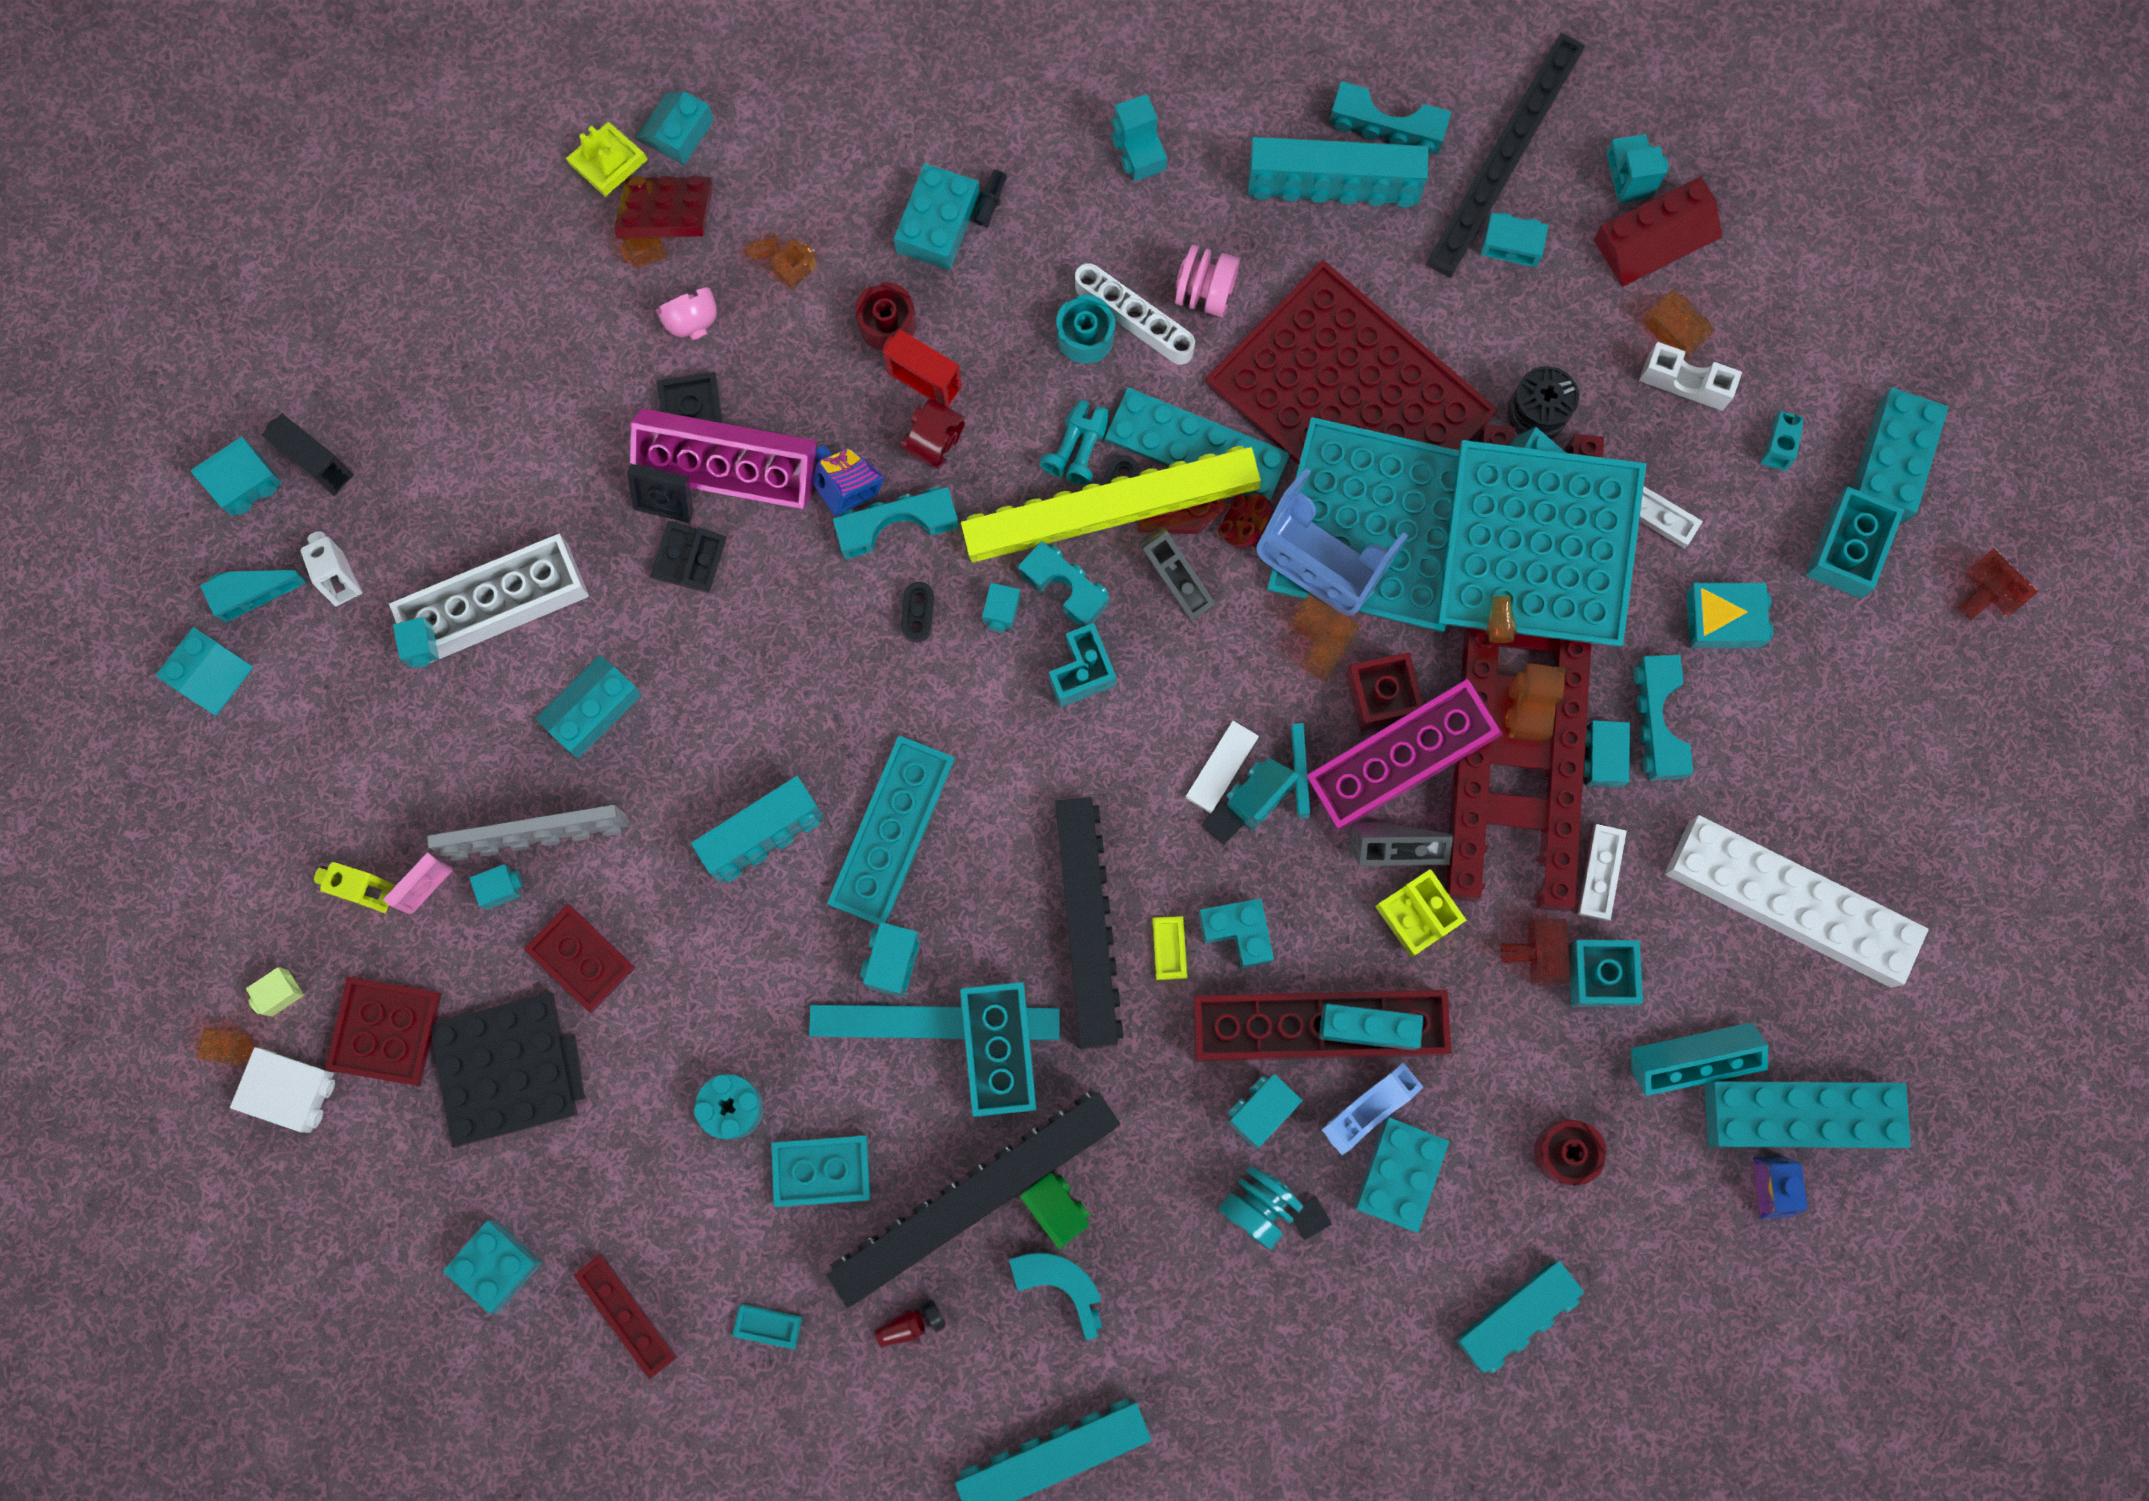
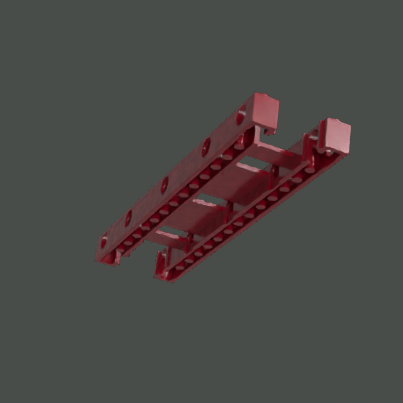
M1485 424L1479 435V442L1510 446L1516 437L1514 436L1515 427ZM1574 434L1564 452L1603 458L1604 437ZM1465 627L1461 682L1466 679L1471 681L1503 735L1454 763L1449 834H1452L1453 841L1450 865L1446 867L1445 890L1451 899L1475 902L1481 898L1482 890L1485 889V884L1482 883L1484 853L1488 850V845H1485L1486 824L1541 830L1540 855L1537 856L1536 862H1539L1540 867H1545V879L1543 887L1534 894V899L1537 900L1536 909L1568 912L1575 908L1591 643ZM1499 647L1553 652V660H1556L1555 679L1545 680L1497 674ZM1491 764L1545 770V777H1548L1547 798L1539 799L1489 793Z

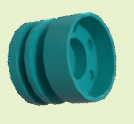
M1249 1165L1245 1173L1255 1181L1253 1186L1240 1178L1237 1183L1247 1194L1244 1198H1241L1229 1192L1217 1210L1235 1225H1240L1248 1232L1247 1234L1262 1246L1272 1251L1283 1236V1232L1274 1223L1277 1217L1285 1222L1292 1223L1294 1219L1283 1209L1288 1206L1299 1213L1304 1206L1296 1199L1292 1191L1274 1176Z

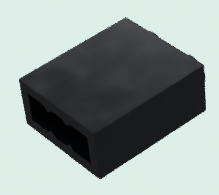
M283 413L271 420L266 430L262 433V436L283 456L333 496L354 476L333 453Z

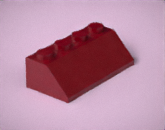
M1700 176L1601 225L1593 240L1621 286L1624 287L1722 238L1717 202Z

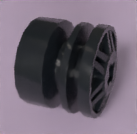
M1543 366L1532 369L1524 375L1509 401L1507 414L1510 425L1515 427V431L1519 435L1537 427L1548 438L1553 439L1562 432L1578 407L1580 394L1576 382L1568 373L1557 367Z

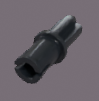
M997 169L993 170L985 191L979 194V204L971 219L974 224L980 226L985 224L984 227H989L994 210L1001 203L999 196L1007 178L1006 173Z

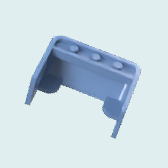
M1306 468L1284 492L1257 544V554L1262 561L1341 614L1354 615L1359 611L1388 570L1408 535L1403 532L1389 550L1380 545L1372 544L1367 546L1360 555L1312 523L1316 514L1315 505L1311 499L1301 493L1311 473Z

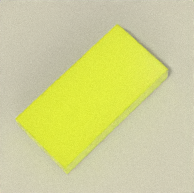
M1183 916L1152 918L1156 980L1187 979Z

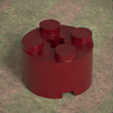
M883 282L881 285L866 288L860 294L855 306L856 319L860 334L868 345L883 351L886 340L890 336H895L899 329L912 337L914 336L917 326L915 309L910 295L903 287L895 283Z
M928 399L923 408L918 407L913 413L911 423L914 426L911 432L904 436L900 448L932 467L940 469L947 461L946 458L942 457L943 454L947 453L952 445H956L965 427V421H963L965 416L934 399Z
M1567 1120L1550 1124L1539 1134L1534 1146V1155L1538 1168L1546 1178L1560 1185L1587 1184L1601 1174L1605 1165L1606 1144L1603 1137L1592 1125L1581 1121ZM1568 1147H1573L1575 1150L1572 1153L1573 1158L1566 1157Z

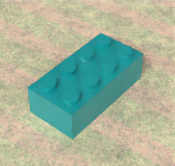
M1891 387L1878 401L1852 488L1905 509L1900 521L1902 523L1913 517L1920 505L1949 406Z
M796 776L690 844L713 878L719 883L724 880L726 883H730L742 875L741 869L749 864L757 866L769 857L767 853L778 847L781 850L795 841L793 836L804 830L805 833L816 829L821 824L819 820L824 816L799 777Z
M1024 981L960 988L972 1116L1036 1110Z

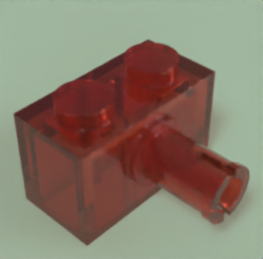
M1993 548L1965 573L1975 583L1978 591L1964 603L1960 604L1958 609L1964 613L1968 608L1974 606L1965 615L1972 621L1974 617L1993 603L2009 617L2039 591Z
M1535 919L1528 923V943H1501L1500 952H1513L1501 955L1502 963H1530L1531 985H1563L1570 982L1566 919Z

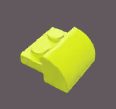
M1431 869L1375 906L1410 958L1467 921Z

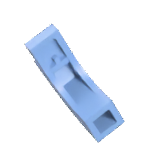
M1403 1062L1339 1112L1327 1123L1322 1131L1327 1136L1331 1145L1336 1147L1341 1155H1344L1375 1126L1411 1100L1423 1086Z

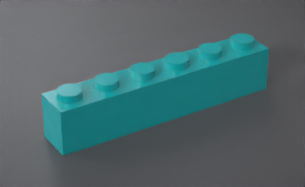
M1123 1398L1110 1405L1112 1411L1103 1415H1099L1098 1411L1091 1412L1080 1418L1082 1424L1071 1429L1068 1424L1059 1426L1051 1430L1050 1434L1052 1437L1039 1442L1038 1437L1032 1438L1020 1444L1021 1451L1009 1455L1008 1450L990 1457L991 1464L979 1469L978 1464H973L959 1471L961 1477L955 1481L961 1501H1017L1152 1441L1136 1400L1129 1402L1128 1398Z

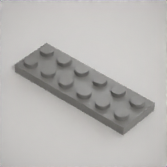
M616 805L429 835L427 837L429 849L439 853L440 856L449 857L450 861H460L468 859V854L480 852L481 856L498 854L500 848L510 847L512 851L529 849L530 843L541 842L542 846L559 844L560 838L571 837L573 841H580L591 838L590 833L602 832L604 836L616 835L621 833V828L629 827L627 815Z

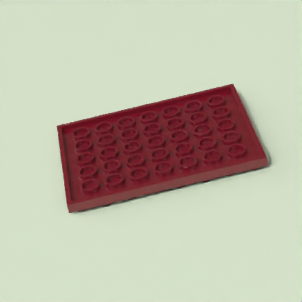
M1324 259L1205 378V383L1277 447L1286 451L1290 455L1289 457L1298 465L1311 417L1460 451L1461 441H1470L1498 411L1493 404Z

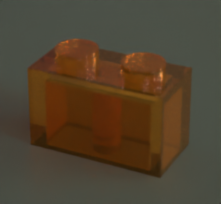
M1675 289L1654 305L1642 320L1664 344L1685 351L1683 360H1686L1707 342L1715 331L1711 327L1709 320L1699 315L1691 307L1689 300L1685 296L1679 295Z

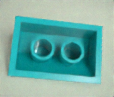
M599 654L535 719L574 757L579 759L642 696V693Z

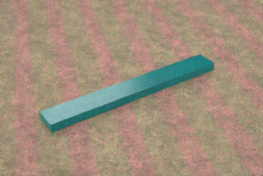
M810 1005L809 1037L965 1039L962 1007ZM1027 1008L1030 1040H1059L1060 1008Z

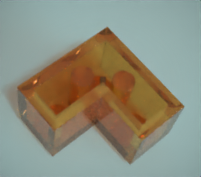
M1308 594L1294 616L1290 628L1314 642L1304 657L1300 668L1326 683L1361 625Z
M1528 663L1521 672L1517 673L1515 680H1511L1509 698H1513L1512 709H1508L1506 715V727L1510 728L1509 737L1546 742L1552 737L1555 706L1563 699L1566 668Z

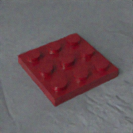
M697 175L673 178L671 176L660 178H643L639 176L626 178L614 227L616 238L704 237L712 195V178Z
M347 977L325 1070L421 1086L432 1039L431 1030L433 1023L436 1022L442 993Z

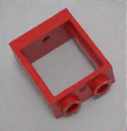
M901 329L898 330L895 336H890L883 346V355L888 374L926 398L934 399L948 407L962 388L959 365Z

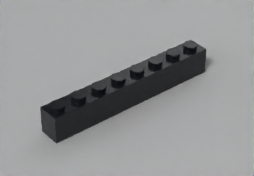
M1092 797L1055 800L1080 1049L1118 1046V1039L1124 1038L1122 1019L1116 1020L1114 1008L1120 1007L1119 989H1112L1111 976H1117L1115 957L1109 958L1108 945H1114L1112 926L1106 927L1105 915L1110 914L1109 896L1102 895L1101 884H1107L1105 865L1099 866L1098 854L1104 853L1102 835H1096L1095 824L1101 823L1099 805H1093Z

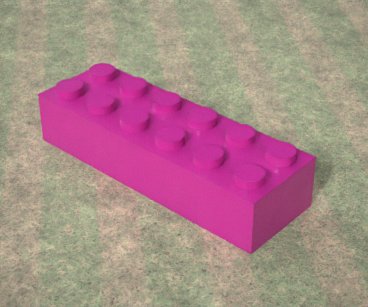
M641 409L631 422L630 465L632 463L640 466H650L654 469L670 473H679L689 477L690 488L804 509L813 492L812 476L815 469L817 441Z
M1466 679L1306 776L1336 827L1344 829L1500 737L1503 733L1471 681Z

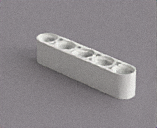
M1086 263L1077 269L1075 273V289L1079 296L1093 295L1103 299L1109 305L1118 324L1176 364H1186L1192 359L1195 339L1188 330L1096 265ZM1084 279H1092L1094 283L1086 285L1082 281ZM1108 295H1114L1118 299L1115 301H1108L1105 299V297ZM1135 311L1140 313L1141 316L1132 318L1128 313ZM1154 328H1161L1165 332L1163 334L1158 335L1152 333L1151 330ZM1178 344H1183L1188 349L1178 351L1174 347Z

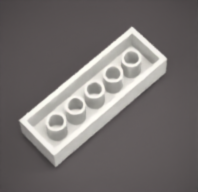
M559 533L394 601L389 605L396 623L424 617L433 625L439 659L583 600L589 597V594L570 547Z

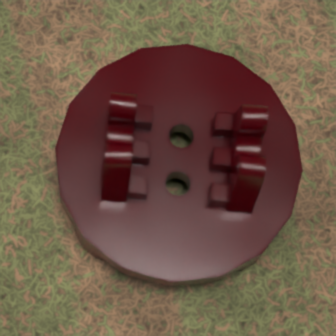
M1241 494L1231 501V507L1224 516L1223 522L1218 528V533L1224 538L1226 543L1235 548L1250 547L1251 545L1257 548L1259 539L1274 513L1273 505L1263 495L1251 494L1244 496Z

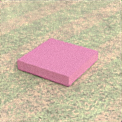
M427 852L383 900L395 909L413 914L453 871V868L444 860Z

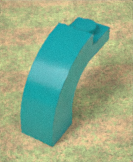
M1029 1253L1009 1259L1018 1292L1039 1285H1052L1061 1288L1069 1294L1076 1305L1086 1341L1098 1338L1097 1329L1103 1327L1098 1310H1091L1090 1305L1102 1300L1094 1282L1081 1267L1069 1259L1051 1253Z

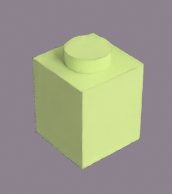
M277 967L246 988L251 997L248 999V1002L257 1014L271 1017L304 996L289 970Z

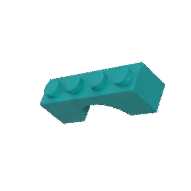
M1341 81L1329 124L1334 125L1337 130L1342 132H1349L1350 130L1360 132L1365 138L1371 140L1381 138L1389 140L1391 144L1428 146V155L1433 153L1439 154L1452 111L1424 104L1412 115L1391 117L1383 114L1374 106L1368 88Z
M932 487L921 495H903L898 497L895 502L887 504L883 502L869 505L868 509L858 512L848 510L839 514V517L833 518L844 559L873 552L879 533L885 527L895 522H914L922 526L930 536L959 528L948 487L943 489L942 487Z
M1681 655L1644 656L1633 669L1634 683L1639 684L1640 695L1636 699L1637 712L1643 715V725L1640 726L1639 737L1641 743L1646 744L1647 755L1643 756L1642 760L1643 770L1645 773H1649V781L1687 779L1694 774L1691 745L1676 738L1668 730L1664 723L1662 712L1666 697L1684 684Z

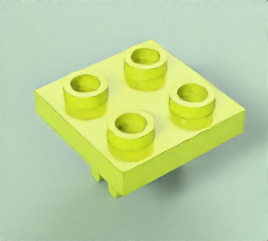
M609 122L598 131L593 126H590L588 128L590 132L588 136L584 133L580 135L582 145L566 158L569 165L605 197L648 160L643 151Z

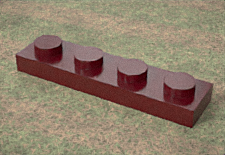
M602 1254L596 1256L573 1275L648 1379L653 1378L678 1358Z

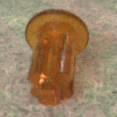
M774 232L772 233V238L748 243L749 248L744 249V254L746 256L751 255L753 260L776 254L779 259L781 258L780 243Z

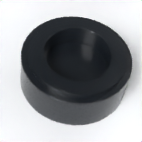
M928 1299L920 1305L935 1333L944 1329L946 1323L933 1299Z

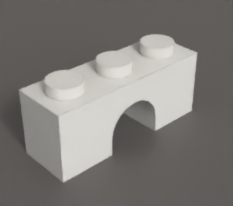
M1657 342L1647 357L1639 381L1723 411L1734 398L1742 372L1713 362L1707 368L1692 366L1683 360L1685 351Z

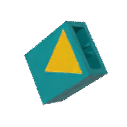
M1693 583L1686 590L1690 648H1763L1772 639L1774 629L1773 623L1769 622L1768 614L1771 608V594L1767 593L1766 583Z

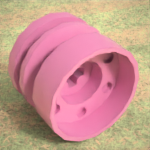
M1192 244L1179 270L1176 282L1175 304L1183 306L1187 294H1190L1189 308L1195 309L1199 299L1204 298L1205 313L1223 318L1228 307L1226 304L1228 294H1232L1241 258L1221 253L1216 265L1210 263L1211 249L1206 248L1200 261L1198 260L1200 246Z

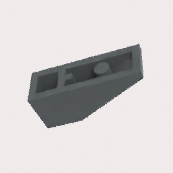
M1160 526L1138 541V544L1191 621L1216 605L1163 526Z
M1353 822L1350 851L1359 866L1450 865L1453 836L1449 833L1386 822Z

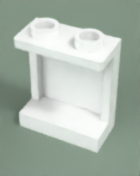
M254 1047L230 1108L298 1132L311 1133L312 1128H317L322 1120L323 1111L320 1108L324 1098H328L333 1092L335 1080L332 1078L335 1072L287 1058L267 1049Z

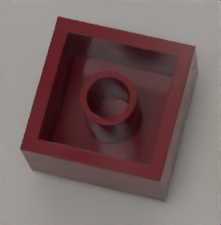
M1410 652L1351 664L1346 672L1360 731L1393 724L1423 706Z

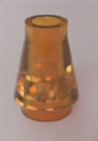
M1509 596L1492 597V607L1486 629L1490 642L1509 643L1514 641V635L1517 634L1511 597Z

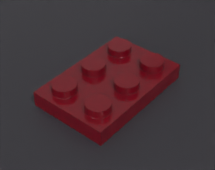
M567 904L524 948L539 965L590 1013H593L636 968L570 904Z

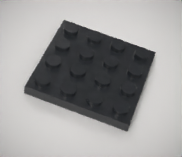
M549 992L433 1023L431 1038L452 1148L578 1116L553 993Z

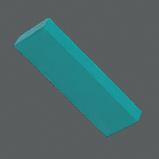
M1299 723L1291 726L1294 772L1299 775L1295 783L1296 808L1299 819L1310 818L1308 779L1306 776L1304 725Z

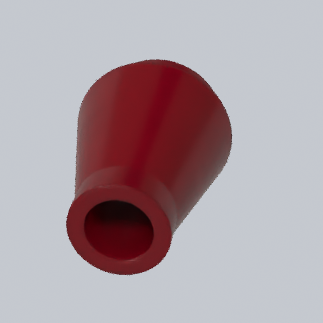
M909 1309L875 1329V1336L880 1347L918 1341L919 1336L925 1334V1325L919 1311H910Z

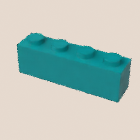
M1752 1022L1631 1048L1632 1075L1645 1096L1768 1070V1044Z
M1552 1260L1454 1340L1478 1371L1482 1373L1489 1371L1491 1374L1504 1365L1505 1360L1503 1358L1511 1351L1518 1353L1530 1343L1528 1338L1537 1330L1542 1333L1549 1329L1555 1323L1553 1317L1562 1310L1564 1313H1567L1580 1303L1578 1297L1584 1291L1560 1260Z

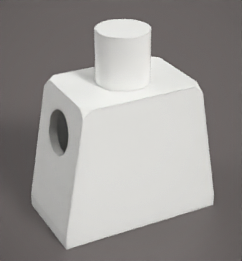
M324 532L310 534L307 538L309 544L302 547L301 554L312 584L335 607L362 594V590L343 551L330 537H326ZM335 575L338 576L340 583H343L345 586V590L337 594L330 580Z

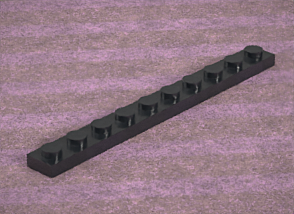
M1560 33L1426 262L1427 266L1452 278L1586 45Z

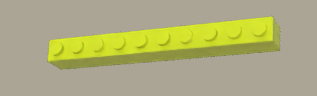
M1237 446L1227 450L1226 454L1218 456L1206 454L1199 457L1198 461L1187 464L1186 461L1175 462L1169 465L1168 469L1160 471L1148 469L1141 472L1140 476L1128 478V476L1117 477L1111 480L1110 484L1102 486L1097 483L1083 487L1082 491L1075 493L1070 491L1059 492L1052 499L1044 501L1040 498L1032 499L1025 502V506L1017 508L1012 506L1001 507L996 510V513L986 516L982 513L974 514L967 517L966 521L961 522L969 557L972 562L1030 549L1036 547L1041 541L1049 544L1260 489L1261 479L1252 447L1244 449V446Z

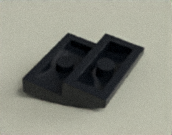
M668 520L650 578L709 593L727 537L700 527L696 530Z

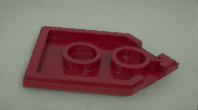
M1223 499L1142 519L1139 520L1138 532L1151 533L1160 526H1163L1171 534H1199L1222 514L1229 505Z

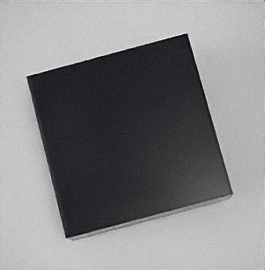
M1222 802L1201 826L1224 846L1245 822Z
M1316 1196L1303 1202L1302 1205L1304 1207L1299 1213L1292 1209L1288 1211L1289 1215L1294 1219L1293 1222L1303 1240L1332 1225Z

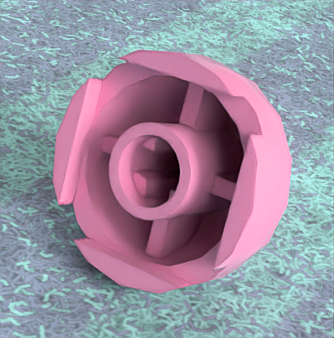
M710 287L696 290L698 294L696 296L693 294L682 295L661 305L660 309H656V313L664 328L677 337L690 336L692 341L707 335L706 329L714 323L717 316V306Z

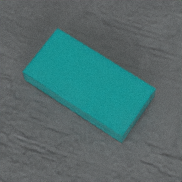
M739 1304L732 1337L795 1350L803 1316Z

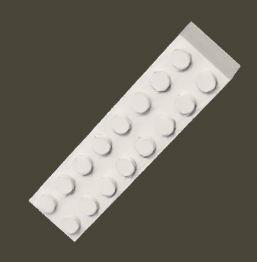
M1700 815L1688 822L1664 874L1890 988L1905 985L1929 930Z

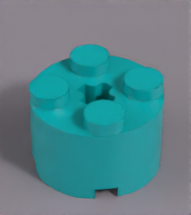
M1080 295L1070 302L1067 301L1062 305L1056 319L1057 343L1060 351L1070 360L1084 364L1099 362L1110 352L1115 339V317L1109 305L1103 299L1093 295Z
M718 1075L709 1080L700 1089L695 1102L694 1114L702 1129L709 1135L726 1140L740 1139L752 1133L759 1125L763 1116V1100L759 1089L749 1080L736 1075ZM734 1100L732 1106L736 1108L735 1112L725 1114L726 1108L724 1103Z

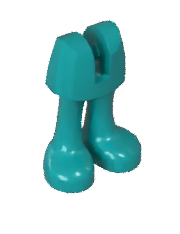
M1080 399L1072 408L1064 421L1067 430L1058 451L1055 454L1046 453L1042 455L1039 465L1048 474L1062 478L1071 452L1079 436H1083L1076 458L1066 473V480L1080 486H1087L1093 477L1091 470L1087 467L1088 460L1096 440H1102L1108 421V409L1097 406L1091 420H1088L1086 418L1090 402Z

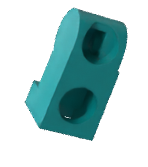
M1781 410L1777 412L1760 464L1782 471L1788 470L1797 458L1804 417Z

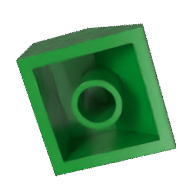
M1050 1173L1020 1197L1056 1247L1060 1249L1090 1225L1086 1219L1091 1215L1080 1200L1074 1204L1067 1193L1072 1189L1060 1174L1055 1178Z

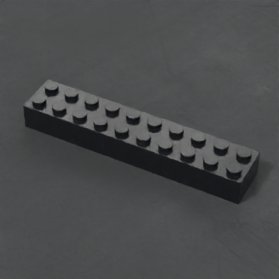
M1088 1091L1075 1100L1076 1108L1066 1113L1064 1108L1048 1118L1049 1126L1041 1131L1036 1126L1021 1136L1024 1141L1022 1144L1014 1149L1009 1144L994 1154L995 1162L989 1166L982 1162L967 1172L970 1179L961 1185L958 1181L952 1182L940 1190L943 1197L934 1203L931 1199L925 1200L912 1209L915 1213L913 1217L907 1221L905 1217H900L885 1227L888 1233L880 1239L878 1235H873L857 1246L861 1252L853 1257L850 1253L845 1254L831 1263L830 1266L833 1270L826 1274L845 1307L849 1308L1118 1128L1121 1124L1101 1093L1098 1092L1093 1095L1091 1091Z

